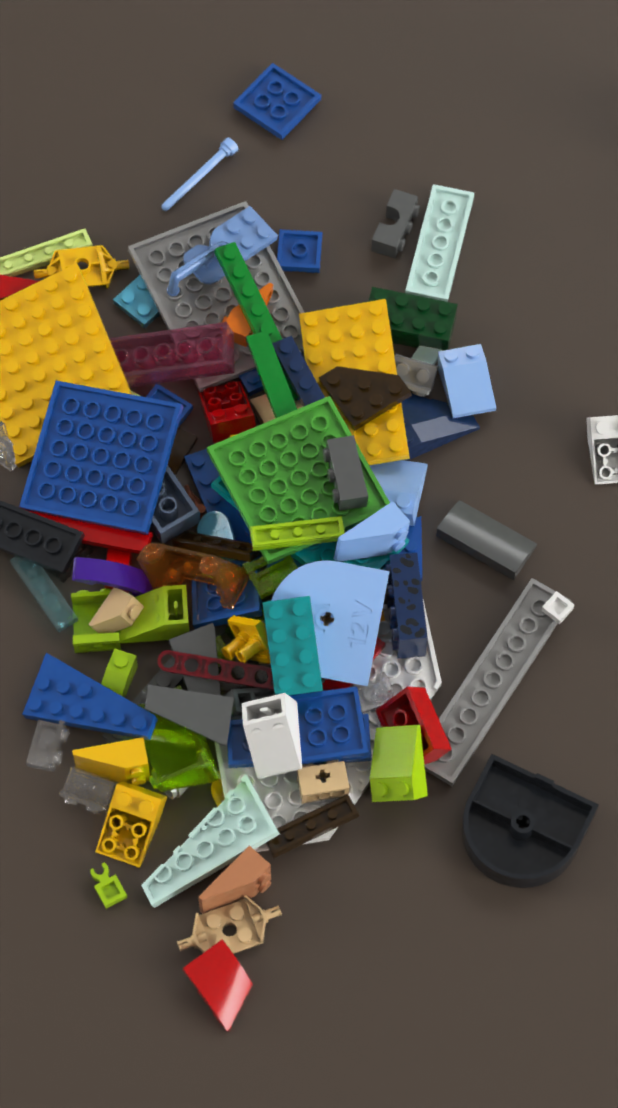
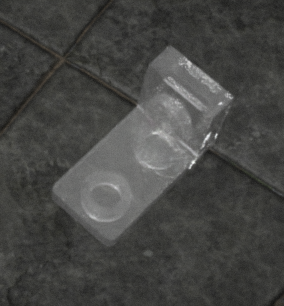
M385 672L376 675L375 684L358 690L362 714L379 708L393 697L394 692Z

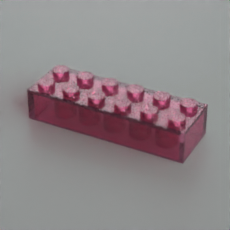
M227 322L109 338L129 387L235 373L234 333Z

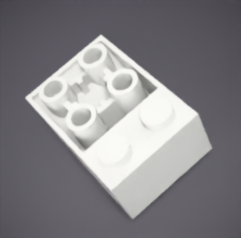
M618 415L586 418L594 484L618 483Z
M286 693L242 703L243 727L257 778L260 779L302 769L297 701Z

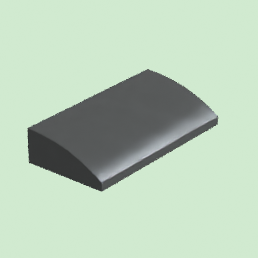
M460 500L448 512L436 531L438 538L512 580H515L537 547V543Z

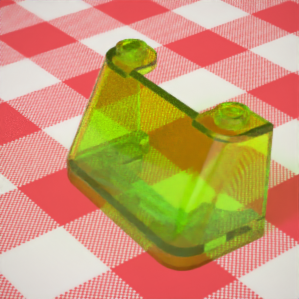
M181 686L175 688L183 690ZM138 704L143 709L145 708V704ZM154 714L158 720L150 740L144 739L145 748L153 768L149 780L154 789L158 788L160 792L212 783L220 779L217 766L205 737Z

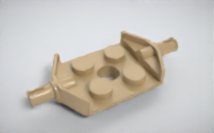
M246 895L243 900L201 915L196 913L193 935L177 941L179 950L182 951L194 946L195 949L198 948L204 953L222 939L233 954L257 946L264 941L266 923L271 918L281 916V910L278 905L262 910ZM232 925L237 931L233 936H226L223 933L224 927Z

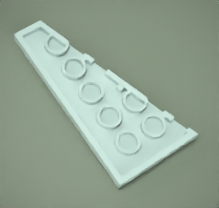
M247 774L240 779L241 782L233 791L230 790L225 795L224 801L217 808H213L188 835L189 838L173 851L174 854L166 863L161 864L141 885L154 908L229 865L248 846L256 849L280 835Z

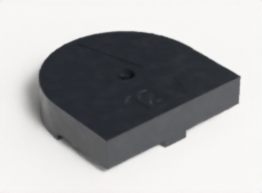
M491 754L465 805L462 820L463 844L476 868L493 881L515 888L540 886L560 876L571 864L592 823L599 804L555 784L553 780L539 773L534 774ZM524 825L525 827L522 829V828H519L518 826Z

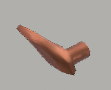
M187 484L184 486V489L200 511V518H202L206 514V507Z

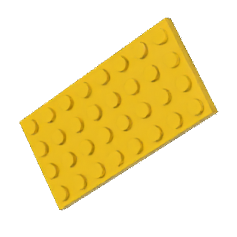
M386 299L299 313L305 361L325 397H328L329 394L320 383L319 377L337 366L397 375ZM402 403L397 404L357 430L353 429L337 407L369 465L410 459Z

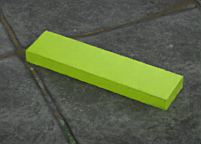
M342 516L250 526L249 530L253 551L338 541V537L345 533Z

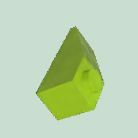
M114 649L101 684L125 698L138 668L137 656Z

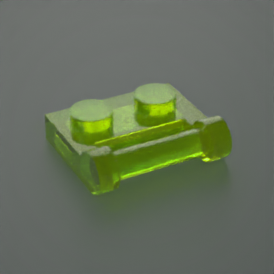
M291 555L257 574L255 570L267 565L264 557L251 563L247 561L242 564L261 599L275 593L280 583L290 573L298 569Z

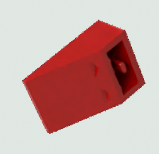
M231 381L224 385L212 386L204 389L203 392L198 390L213 444L230 438V435L240 434L256 427L254 413L241 381Z

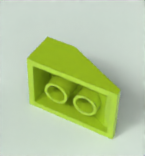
M420 725L376 728L370 772L372 802L416 800L428 796Z

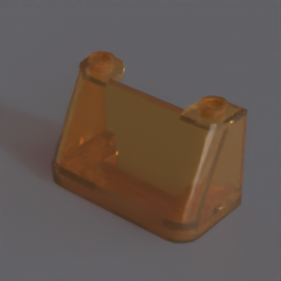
M160 543L146 545L137 557L154 590L162 586L181 585L184 578L216 585L215 591L221 597L220 603L223 608H234L249 580L245 568L215 555Z

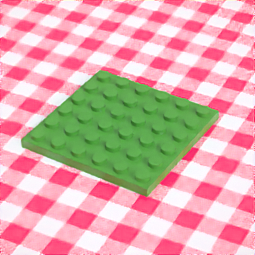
M330 396L207 447V453L249 530L250 526L342 516L344 530L347 531L390 503L357 443L356 446L368 493L367 507L339 511L338 503H334L332 497L334 485L333 482L329 483L327 469H330L328 462H324L323 449L326 448L327 439L352 436ZM315 544L260 551L266 563L271 564Z

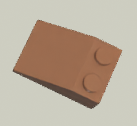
M248 846L198 897L200 912L204 914L243 900L246 895L249 898H253L259 892H265L271 885V864L251 846Z

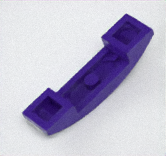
M74 558L73 581L89 585L98 583L130 591L133 596H139L155 590L156 577L141 569L101 559Z

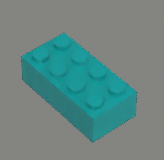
M310 596L263 602L275 695L286 693L290 696L323 691Z

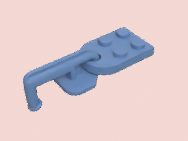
M251 206L247 207L214 229L210 237L209 246L196 245L184 254V265L172 272L167 287L168 295L172 297L177 296L180 291L178 287L179 281L192 273L202 283L207 285L214 284L225 277L214 254L215 248L235 242L244 261L275 242L278 235Z

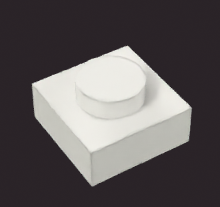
M556 591L542 606L541 611L560 625L574 609L575 605Z

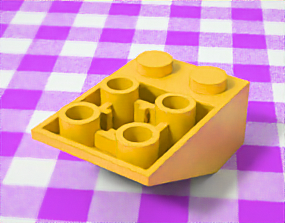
M125 781L117 783L95 852L140 868L160 821L167 796Z

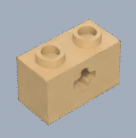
M327 761L323 765L317 766L306 764L302 766V769L297 770V781L302 804L349 795L350 787L344 761ZM319 778H324V781L326 782L322 783L321 779Z

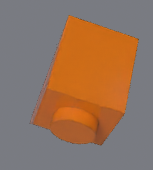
M270 282L259 290L266 306L273 295V284ZM240 305L233 308L229 316H225L220 326L223 329L222 338L247 347L246 336L252 335L253 332Z

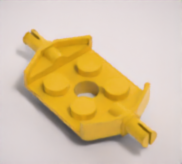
M103 245L55 250L47 269L34 270L35 279L46 278L76 263L84 262L88 267L84 270L81 269L87 286L106 285L107 289L110 286L115 271L129 269V260L116 261Z

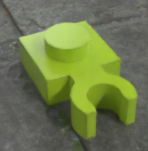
M102 863L104 870L102 874H96L93 868L90 869L92 878L99 882L94 887L105 909L126 899L127 894L116 875L109 878V868L106 863Z

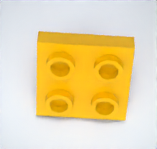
M234 615L228 619L227 622L235 639L221 649L223 656L228 660H232L236 656L242 663L253 660L271 664L266 625L261 620Z

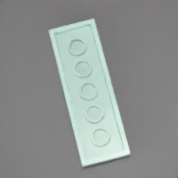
M433 184L405 290L406 294L448 302L474 200V192Z

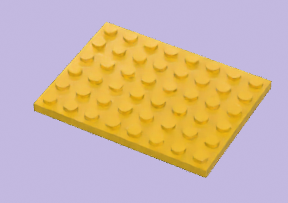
M77 263L0 300V425L18 468L33 460L55 381L132 394Z

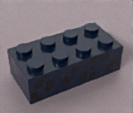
M417 553L389 555V563L385 564V571H389L387 607L390 608L389 626L392 629L393 635L391 637L392 650H397L398 659L423 657L426 655L428 637Z

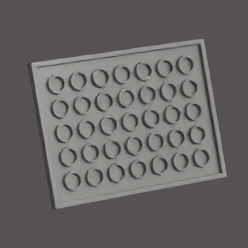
M246 201L128 246V251L199 392L238 378L239 375L256 368L248 345L244 347L222 338L223 329L220 328L222 320L225 316L228 317L231 310L239 305L226 276L214 284L207 285L202 283L192 273L179 281L178 287L180 291L174 297L168 295L167 287L172 272L184 265V254L196 245L209 246L210 237L214 229L249 207ZM269 245L246 260L245 263L258 290L269 282L273 284V295L267 308L282 339L292 336L300 352H302L304 348L299 313L305 312Z

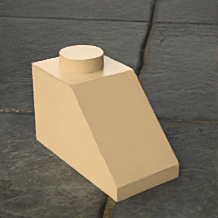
M113 587L88 625L98 634L114 633L132 626L144 606L133 595Z

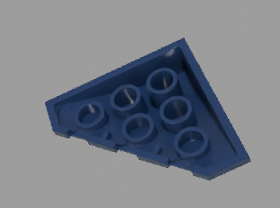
M412 392V396L401 402L410 459H405V461L480 429L473 415L453 418L450 407L446 402L433 398L427 399L414 395Z

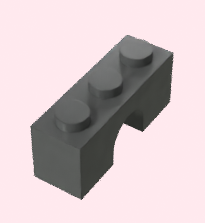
M397 189L393 190L387 204L386 217L395 220L397 223L393 225L378 224L372 238L371 251L396 259L399 251H403L406 242L404 238L406 234L410 235L413 227L412 219L413 217L417 218L420 211L418 196Z

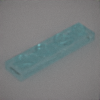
M14 557L10 560L11 565L58 633L78 621L76 614L42 566L19 557Z

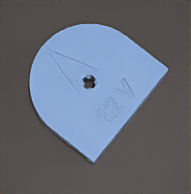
M316 561L294 570L276 589L271 601L310 596L321 678L368 687L389 571L338 561ZM326 613H329L330 617L334 619L333 623L330 622L328 626H325L324 622L320 620L321 616H325Z

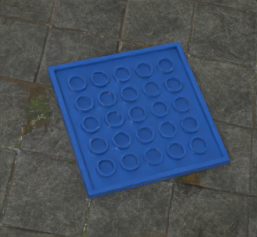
M55 381L19 508L148 535L183 411V405Z

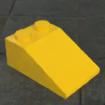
M144 737L72 750L77 772L119 783L125 781L136 786L143 785L146 781L151 780Z

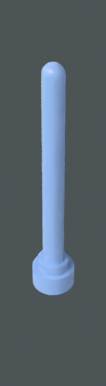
M227 137L220 144L219 151L162 204V209L168 211L224 157L234 155L238 151L237 144Z

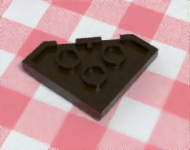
M337 366L319 377L320 383L354 430L359 429L412 396L411 391L399 375Z

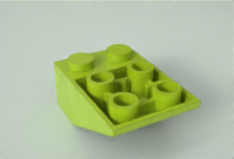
M186 585L162 586L136 596L135 598L144 608L132 626L120 630V643L169 640L190 632Z

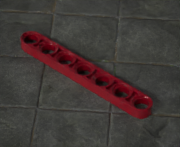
M171 650L163 651L158 657V666L164 672L274 690L272 669L270 667ZM172 655L175 659V664L171 668H165L161 663L163 656ZM188 659H195L198 662V669L196 671L189 672L185 669L184 664ZM211 663H218L221 666L222 671L219 675L212 676L209 674L208 666ZM234 667H242L244 669L245 675L242 679L236 680L232 677L231 671ZM257 671H265L267 673L268 680L266 683L259 684L255 681L254 675Z

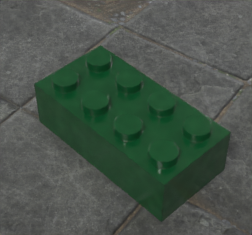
M372 287L368 302L386 299L392 343L415 348L425 346L441 349L442 351L449 349L458 304Z

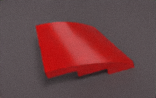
M222 939L186 965L183 971L197 988L199 995L213 1011L215 1018L225 1031L228 1032L253 984L235 955Z

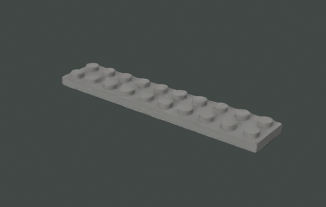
M531 578L439 718L452 750L438 760L426 764L425 771L450 786L454 785L557 626V622L541 611L542 606L556 591Z

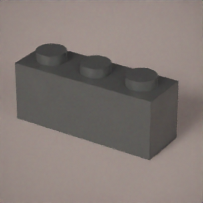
M354 435L327 439L326 448L323 449L324 462H328L330 469H327L329 483L333 482L334 489H332L334 503H338L339 511L367 507L368 493Z

